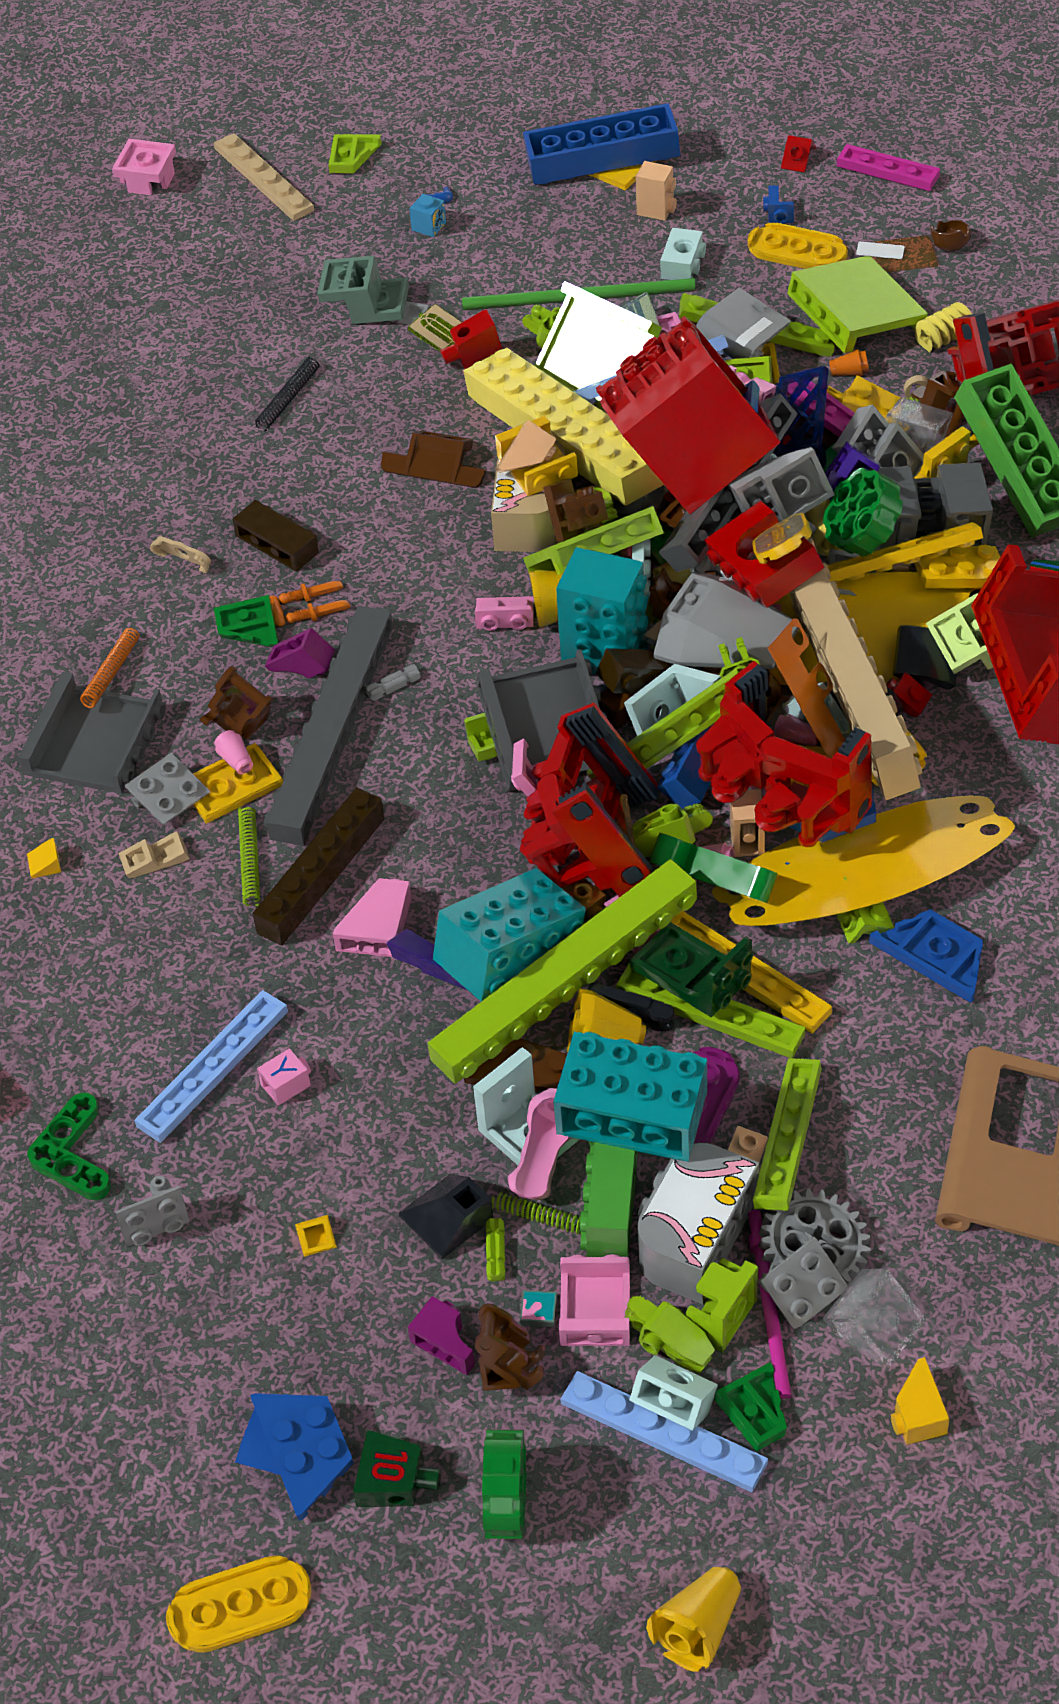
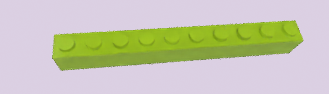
M668 860L427 1042L430 1060L454 1084L463 1078L473 1075L482 1063L488 1059L495 1058L502 1051V1048L511 1041L520 1039L528 1028L537 1021L546 1019L552 1010L562 1002L571 1000L579 988H582L587 983H593L605 969L611 965L618 964L626 953L634 947L643 945L656 930L665 928L673 917L681 911L690 909L697 900L696 881L674 861Z

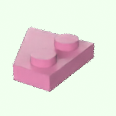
M523 738L514 743L511 780L515 788L519 791L522 790L528 797L537 790V784L540 779H536L531 773L534 766L538 763L531 765L527 758V748L529 745Z

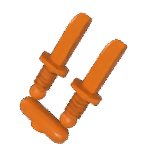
M331 581L308 588L303 583L300 585L301 589L282 593L279 599L277 596H270L276 627L284 626L285 621L294 623L295 621L299 622V620L310 619V617L315 622L317 617L351 607L350 603L346 600L335 601L313 607L312 603H308V609H300V611L297 610V612L294 611L293 613L289 612L284 617L280 602L286 604L292 601L295 602V600H302L303 598L306 602H310L311 597L341 590L343 584L340 581Z

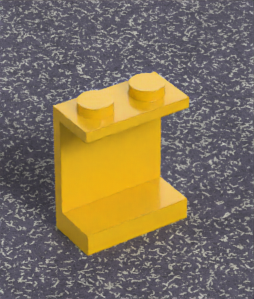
M546 416L531 421L551 435L550 421ZM524 424L495 435L497 457L500 461ZM554 443L553 446L556 447V450L548 462L543 460L539 465L509 472L527 496L543 491L544 486L563 479L577 477V455L573 452L565 456Z

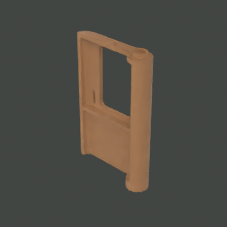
M987 1046L973 1048L967 1055L935 1222L941 1228L961 1232L967 1230L972 1222L1059 1246V1121L1052 1155H1045L995 1142L988 1136L999 1074L1002 1068L1059 1082V1067L996 1051Z

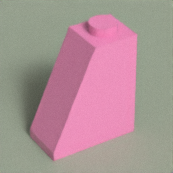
M379 878L334 929L333 938L336 951L392 957L387 942L404 931L412 899L409 881Z

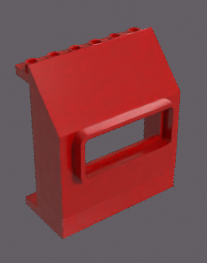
M1008 544L971 607L1019 739H1025V741L1029 739L1030 741L1036 740V742L1041 740V742L1046 741L1050 744H1059V574L1025 570L1027 566L1019 546Z

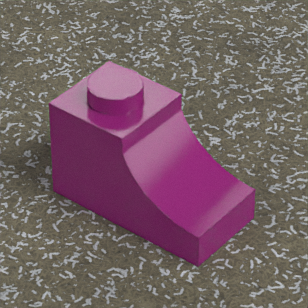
M310 628L274 645L265 667L273 672L290 671L301 674L306 678H311L317 674H324L330 668L331 658L335 649L316 631Z
M431 1296L408 1326L410 1342L466 1376L475 1366L473 1350L465 1345L458 1335L462 1329L460 1311L451 1302L446 1300L442 1302Z

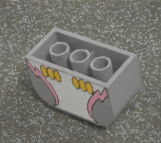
M695 1143L693 1144L689 1162L671 1158L665 1170H660L657 1173L653 1183L654 1190L650 1198L645 1197L642 1200L638 1211L639 1263L644 1276L651 1283L700 1304L704 1303L706 1296L696 1291V1285L712 1262L719 1263L721 1258L727 1259L746 1223L748 1212L752 1211L754 1207L753 1197L759 1177V1162L712 1144Z

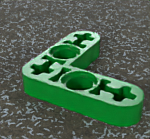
M84 1092L70 1098L31 1144L27 1156L34 1170L87 1199L99 1200L104 1198L111 1189L108 1174L103 1169L69 1151L94 1121L99 1112L95 1097L90 1093ZM88 1104V1111L82 1109L80 1112H78V1106L84 1107ZM68 1127L72 1129L68 1137L58 1138L55 1136V1133L60 1128ZM48 1151L51 1160L45 1157L38 1160V1153L45 1154ZM68 1165L78 1167L77 1172L72 1176H62L60 1174L62 1169ZM84 1175L94 1183L100 1179L101 1186H93L90 1189L88 1181L83 1178Z

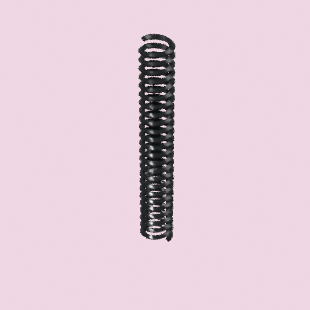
M308 356L255 420L257 428L261 429L258 424L262 426L260 420L262 423L265 422L267 424L264 432L272 426L276 418L281 415L287 405L296 397V394L300 392V389L305 386L307 381L311 379V376L320 368L317 360Z

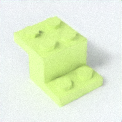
M978 593L926 623L954 674L980 659L987 669L993 668L971 607Z

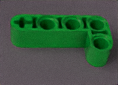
M660 832L649 860L650 863L662 866L671 859L694 879L768 903L778 873L693 845Z

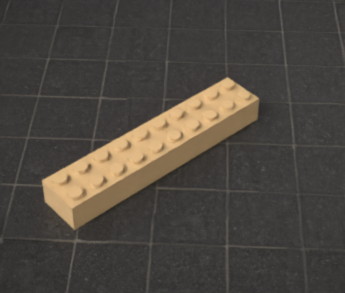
M824 562L825 568L789 592L790 598L819 663L824 666L832 680L833 692L852 732L854 727H857L871 734L872 773L886 801L921 788L918 775L923 774L918 758L913 756V754L918 753L912 735H905L907 733L905 721L902 715H895L897 712L895 701L892 695L886 696L885 693L888 691L882 675L876 676L875 673H878L875 661L872 655L866 656L868 650L862 636L857 638L856 635L859 633L853 617L847 618L849 616L847 605L844 599L838 600L840 597L839 590L835 581L829 582L831 576Z

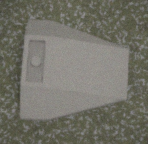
M691 573L663 613L654 650V658L681 666L723 668L725 665L718 645L724 643L728 647L729 657L733 664L743 660L736 646V639L742 637L749 658L752 657L758 660L764 669H773L776 663L768 647L792 619L772 605L766 608L758 600L753 602L745 589L740 590L733 580L708 573ZM796 626L792 628L793 638L799 630Z

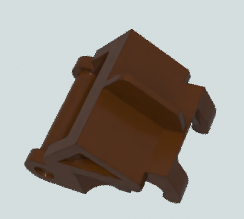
M937 371L936 375L929 378L927 386H920L911 393L912 397L921 401L914 421L936 433L943 434L944 438L958 430L964 418V414L958 404L954 411L952 407L947 406L949 400L954 398L962 384L961 381L955 380L957 374L951 371Z
M232 665L224 672L215 685L216 693L207 706L211 710L200 718V721L206 726L217 723L225 731L233 730L235 733L240 734L242 738L244 736L246 739H249L268 720L271 709L270 705L274 699L270 695L265 696L239 675L237 668Z
M491 1303L482 1305L478 1315L481 1321L480 1335L475 1340V1349L481 1354L479 1365L483 1391L515 1389L520 1386L528 1390L538 1383L544 1375V1367L541 1365L536 1366L532 1372H529V1369L543 1359L545 1356V1346L538 1345L534 1351L525 1350L524 1347L530 1343L528 1330L519 1325L510 1313Z

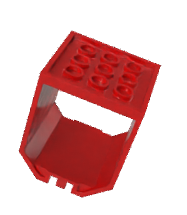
M683 316L680 319L682 323L676 325L667 334L664 332L658 338H650L643 345V350L636 356H628L620 364L621 368L616 371L617 376L607 381L603 386L599 385L596 387V391L602 398L600 400L601 406L622 436L684 509L691 514L781 442L761 404L758 403L757 413L742 395L748 390L702 332L686 316Z

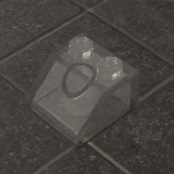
M901 397L886 415L885 420L889 424L897 422L924 454L944 440L953 413Z
M861 1269L823 1317L839 1340L889 1370L927 1320L888 1269Z

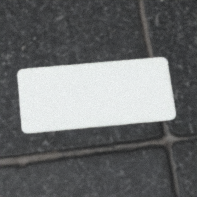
M860 241L856 255L902 259L905 246Z

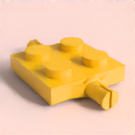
M856 375L853 383L844 393L830 385L826 390L829 395L854 413L858 408L874 405L889 424L897 422L907 435L912 429L897 421L899 411L905 400Z
M962 426L925 452L922 468L913 479L936 478L938 465L967 463L968 453L975 446L979 445L975 434L970 437L971 431Z

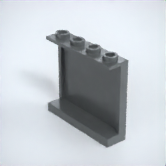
M581 649L577 650L575 658L491 676L490 670L478 672L476 686L508 792L517 790L511 780L514 743L524 738L529 745L527 748V758L531 765L543 762L548 759L556 736L560 732L557 726L561 715L593 702L599 707V689L597 685H592L590 676H592L591 664L588 658L584 659ZM584 760L579 775L587 773V770L590 769Z
M62 672L18 756L22 773L27 776L122 794L125 785L134 778L136 763L143 761L144 747L147 741H152L154 738L157 720H162L165 715L166 705L162 702L160 690L155 689L151 699L105 691L94 708H87L80 700L86 687L76 686L73 673Z

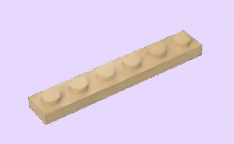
M235 133L214 142V149L293 221L314 211V205Z

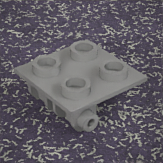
M172 753L125 785V788L134 796L131 798L132 803L137 808L143 805L163 826L210 793V790Z
M156 1176L149 1185L152 1197L115 1211L126 1247L144 1245L153 1236L163 1232H176L185 1223L190 1222L180 1186L172 1188L166 1177Z
M815 1237L808 1242L806 1240L802 1242L803 1246L793 1254L788 1253L784 1261L779 1260V1264L767 1274L765 1272L761 1274L762 1278L758 1281L765 1292L770 1294L793 1329L802 1326L849 1289Z

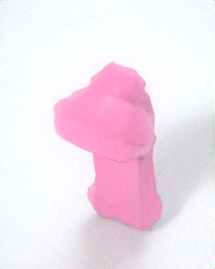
M550 1088L534 1096L528 1106L527 1124L529 1131L521 1152L520 1163L508 1175L510 1190L523 1198L542 1200L550 1196L551 1180L560 1148L572 1138L556 1134L553 1103L557 1091L556 1088Z

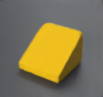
M54 838L47 840L27 854L31 879L61 872Z
M328 1215L295 1224L304 1257L337 1248Z

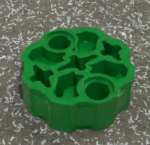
M857 469L853 471L849 478L840 482L834 490L835 495L832 496L830 504L825 510L823 524L826 527L825 537L831 544L849 554L856 553L864 557L872 554L875 548L889 539L894 531V525L901 515L903 501L900 499V486L897 482L876 470Z
M486 1430L482 1475L483 1530L485 1531V1539H523L527 1483L524 1430Z

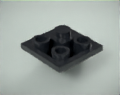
M454 1174L446 1176L398 1213L399 1217L441 1259L485 1227L488 1219L493 1218L491 1198L470 1177Z

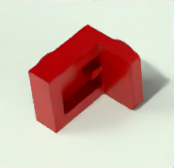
M906 672L897 680L892 677L886 683V686L894 691L904 707L903 710L915 718L921 714L933 695Z

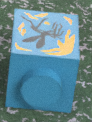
M422 193L409 208L413 231L434 237L446 224L444 200Z

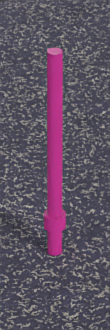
M752 1210L748 1212L751 1232L748 1241L750 1252L754 1253L755 1263L758 1266L759 1281L762 1278L761 1274L769 1272L770 1263L769 1261L762 1260L766 1250L759 1248L760 1240L763 1238L759 1235L760 1228L763 1225L761 1211ZM759 1284L776 1390L779 1391L780 1399L791 1398L777 1305L770 1294L765 1292Z

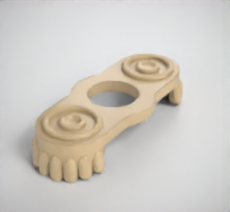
M159 536L150 545L151 551L158 556L164 557L170 553L201 565L199 571L207 573L209 570L211 559L205 553L188 547L181 542ZM179 549H182V550L185 551L188 555L182 553Z

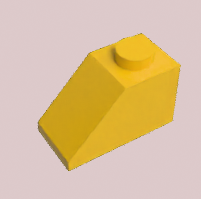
M925 1357L917 1360L896 1398L895 1413L891 1414L893 1429L896 1435H903L906 1445L948 1433L949 1417Z

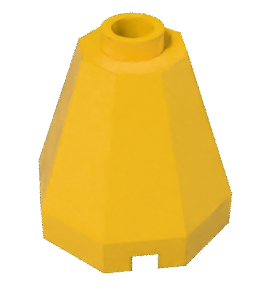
M579 988L572 1011L575 1012L573 1021H570L567 1052L574 1031L580 1033L593 1032L601 1037L614 1040L627 1039L634 1044L644 1043L646 1025L641 1024L642 1019L640 1016L594 991Z

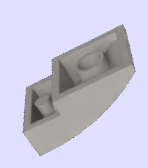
M874 405L861 407L856 410L832 448L838 454L847 441L873 458L880 468L910 466L913 477L918 475L923 465V452L897 422L889 424Z
M812 447L788 453L762 463L742 473L728 484L742 513L759 501H762L774 511L779 522L795 514L806 513L835 495Z

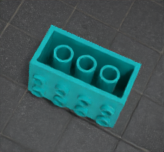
M578 547L575 548L556 587L561 661L575 658L577 650L581 649L584 659L588 658L590 661L592 674H596L606 648L647 650L649 637L644 635L646 634L645 631L649 617L645 615L648 596L644 595L647 575L644 574L642 561Z
M534 868L439 910L433 960L482 1002L580 928L584 922L586 908L541 871Z
M574 1031L553 1101L556 1134L689 1162L707 1095V1058H702L691 1052L678 1053L668 1051L664 1047L656 1045L648 1047L634 1044L627 1039L614 1040L604 1038L593 1032L580 1033Z

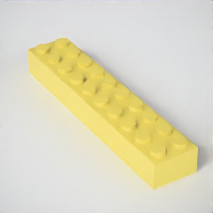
M510 349L499 350L494 355L478 361L473 366L463 370L468 395L512 428L520 426L528 420L532 421L546 416L550 421L551 435L562 444L565 456L573 452L577 455L578 473L597 487L610 492L611 496L623 505L627 506L664 485L622 436L608 414Z

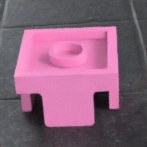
M128 139L112 168L113 177L120 178V183H126L129 193L151 195V182H161L162 189H167L175 174L173 167V158L176 154L175 144Z

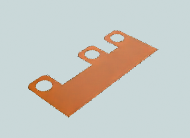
M793 618L770 644L768 650L827 757L832 759L833 755L836 752L838 753L839 747H842V743L846 742L824 702L825 698L833 690V683L821 663H817L811 672L808 673L799 656L809 645V639L798 619ZM794 626L798 627L802 632V645L796 644L793 640L792 628ZM818 671L823 672L827 678L828 686L825 690L821 689L817 683L816 674Z

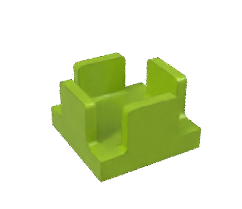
M721 1258L719 1263L712 1262L696 1285V1291L709 1298L702 1310L692 1305L686 1310V1317L700 1327L710 1340L713 1348L722 1353L757 1301L758 1266L748 1261H745L742 1267L725 1258Z

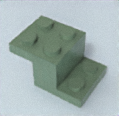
M375 256L332 259L324 261L317 295L320 302L345 300L352 324L403 320L409 283L407 278L382 280Z

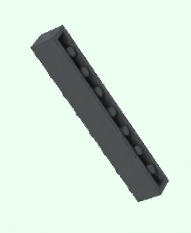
M778 394L759 403L764 408L779 440H781L797 416V412L782 394ZM775 448L769 451L766 455H764L746 471L762 463L767 462ZM729 485L725 486L693 513L689 514L686 511L659 551L676 572L700 565L706 556V552L709 551L704 539L725 526L736 510L738 504Z

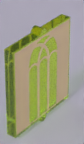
M433 304L424 313H419V317L408 326L407 330L440 352L441 349L453 345L450 330L462 322L437 304Z

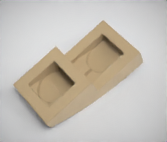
M177 831L152 845L144 839L119 853L128 878L154 872L190 859L184 841Z

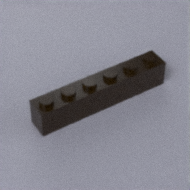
M358 787L353 790L252 913L258 935L283 946L385 820L382 798Z

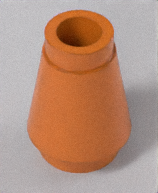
M857 349L829 361L832 376H863V373L869 372L866 351L859 352Z

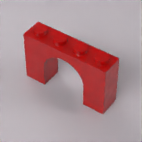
M759 501L704 539L709 548L706 554L713 565H719L727 578L732 577L740 590L745 589L753 602L758 600L768 608L825 567L815 547L804 537L800 538L802 543L798 548L776 560H770L767 557L765 564L759 563L758 559L751 560L755 555L752 544L754 539L773 525L779 523L774 511L762 501Z

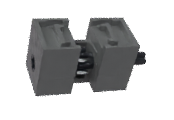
M981 462L938 465L936 478L913 479L910 466L884 467L878 470L881 474L898 483L903 506L901 515L894 525L893 533L885 543L880 544L874 551L916 539L917 531L938 530L940 532L971 522L980 526L983 538L975 540V544L972 546L987 545L993 508Z

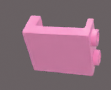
M614 1254L604 1257H586L583 1255L562 1257L560 1259V1346H630L629 1318H624L627 1303L630 1299L629 1257H621Z

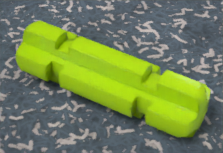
M490 1218L486 1221L487 1279L493 1282L505 1279L504 1221L501 1218Z

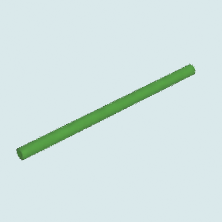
M695 278L581 287L580 289L602 299L695 291ZM561 289L462 297L463 310L557 303L564 302L567 294L561 292Z

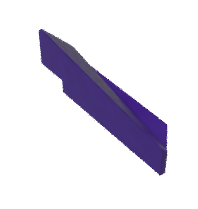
M405 929L387 942L393 958L420 968L425 974L467 990L433 960L435 943L433 945L408 929Z

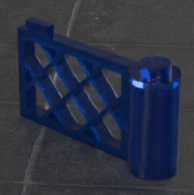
M820 366L779 377V383L775 384L777 387L774 396L782 394L797 412V416L780 440L781 443L773 451V454L777 457L780 453H792L812 447L822 468H825L827 460L822 446L829 371L827 367ZM814 377H818V383L811 391L807 386ZM797 382L798 386L788 396V384ZM805 390L808 396L798 406L795 401ZM815 400L816 408L808 416L805 411ZM803 416L806 421L796 432L793 426ZM813 426V438L804 440L802 437ZM790 431L794 436L786 445H783V438Z

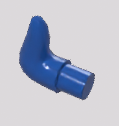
M449 186L444 187L443 192L426 194L444 200V204L449 203L453 199Z

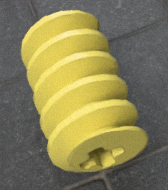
M959 302L953 303L943 308L942 311H938L918 321L914 330L915 338L929 353L932 351V347L937 350L941 348L942 344L947 345L951 340H956L953 319L964 315H971L972 313L964 304Z

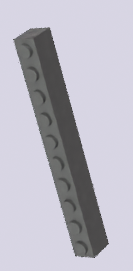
M358 606L354 617L351 616L349 618L347 633L339 641L337 657L332 658L328 678L322 681L320 697L313 702L309 722L304 723L300 744H296L294 747L292 763L285 768L284 782L281 788L276 789L272 810L267 811L265 815L264 827L268 830L269 840L301 846L305 845L367 694L366 686L372 682L393 631L391 611Z

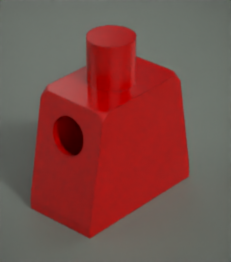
M487 309L451 328L450 335L453 345L441 349L440 353L446 365L460 359L464 369L473 366L474 363L482 361L494 355L497 351L502 350L495 324Z

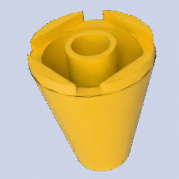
M529 571L539 627L548 626L558 621L556 587L563 573L557 575L556 571Z
M712 1567L652 1613L647 1620L646 1629L654 1645L659 1641L664 1648L669 1650L664 1652L663 1656L692 1672H698L702 1667L705 1666L706 1669L710 1666L741 1592V1585L737 1575L726 1567Z

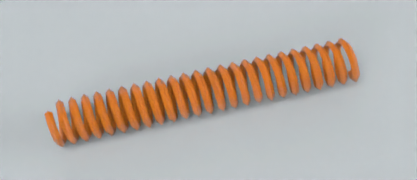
M126 628L111 652H109V655H107V658L80 697L85 707H95L140 638L137 630Z

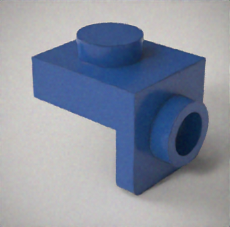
M779 185L768 186V196H763V212H768V223H794V202H779Z

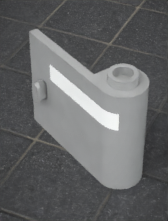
M738 288L704 313L696 327L707 340L720 335L725 336L728 347L723 349L724 354L732 359L762 357L764 354L761 351L763 345L789 326L791 320L746 291Z

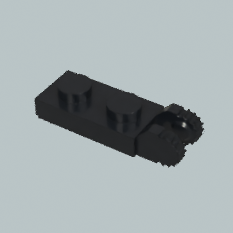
M595 982L591 983L588 987V990L594 991L640 1016L642 1022L648 1023L652 1030L669 1032L674 1027L672 1019L674 1018V1010L668 1003L664 1004V1002L653 1000L651 997Z

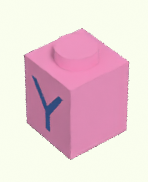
M290 1048L257 1068L261 1086L278 1106L311 1086L309 1079L311 1069L302 1056L297 1058Z

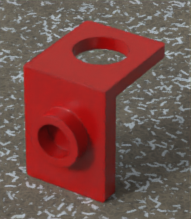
M788 135L781 169L804 173L807 168L811 148H816L814 141L809 138Z

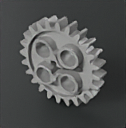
M807 1188L804 1197H801L795 1190L792 1193L788 1211L769 1210L770 1214L766 1213L762 1221L764 1225L761 1226L759 1235L763 1237L760 1240L759 1248L766 1250L762 1260L773 1261L769 1269L771 1271L779 1264V1260L784 1261L788 1253L793 1254L795 1252L788 1249L786 1245H792L799 1249L803 1246L802 1242L805 1240L808 1242L815 1237L849 1287L851 1278L855 1280L859 1278L861 1273L859 1269L865 1268L867 1264L865 1257H868L871 1248L865 1246L871 1238L870 1235L862 1234L867 1224L865 1222L856 1223L860 1212L854 1211L849 1213L847 1209L850 1202L848 1201L842 1205L837 1204V1194H834L828 1200L825 1199V1192L822 1189L818 1197H813L810 1188ZM799 1218L808 1219L812 1224L803 1223ZM831 1232L839 1233L844 1238H835L831 1235Z

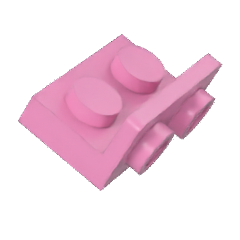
M533 596L476 598V629L493 631L497 628L522 630L526 627H534Z

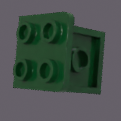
M670 922L630 959V968L712 1018L720 1009H725L729 1005L732 997L740 989L743 990L749 985L752 979V940L745 936L725 955Z

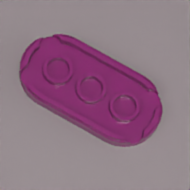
M715 1047L699 1048V1051L693 1053L702 1058H707V1095L694 1144H710L740 1081L739 1069L729 1053Z

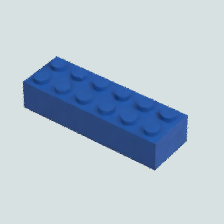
M669 103L523 132L526 156L534 185L548 184L562 179H573L577 176L637 164L642 165L644 161L669 160L673 157L681 156L678 129Z

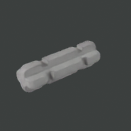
M410 664L404 667L402 672L398 670L379 679L380 683L375 681L367 685L366 693L368 697L375 701L382 698L384 693L388 695L406 686L408 681L412 683L419 680L420 672L415 664Z

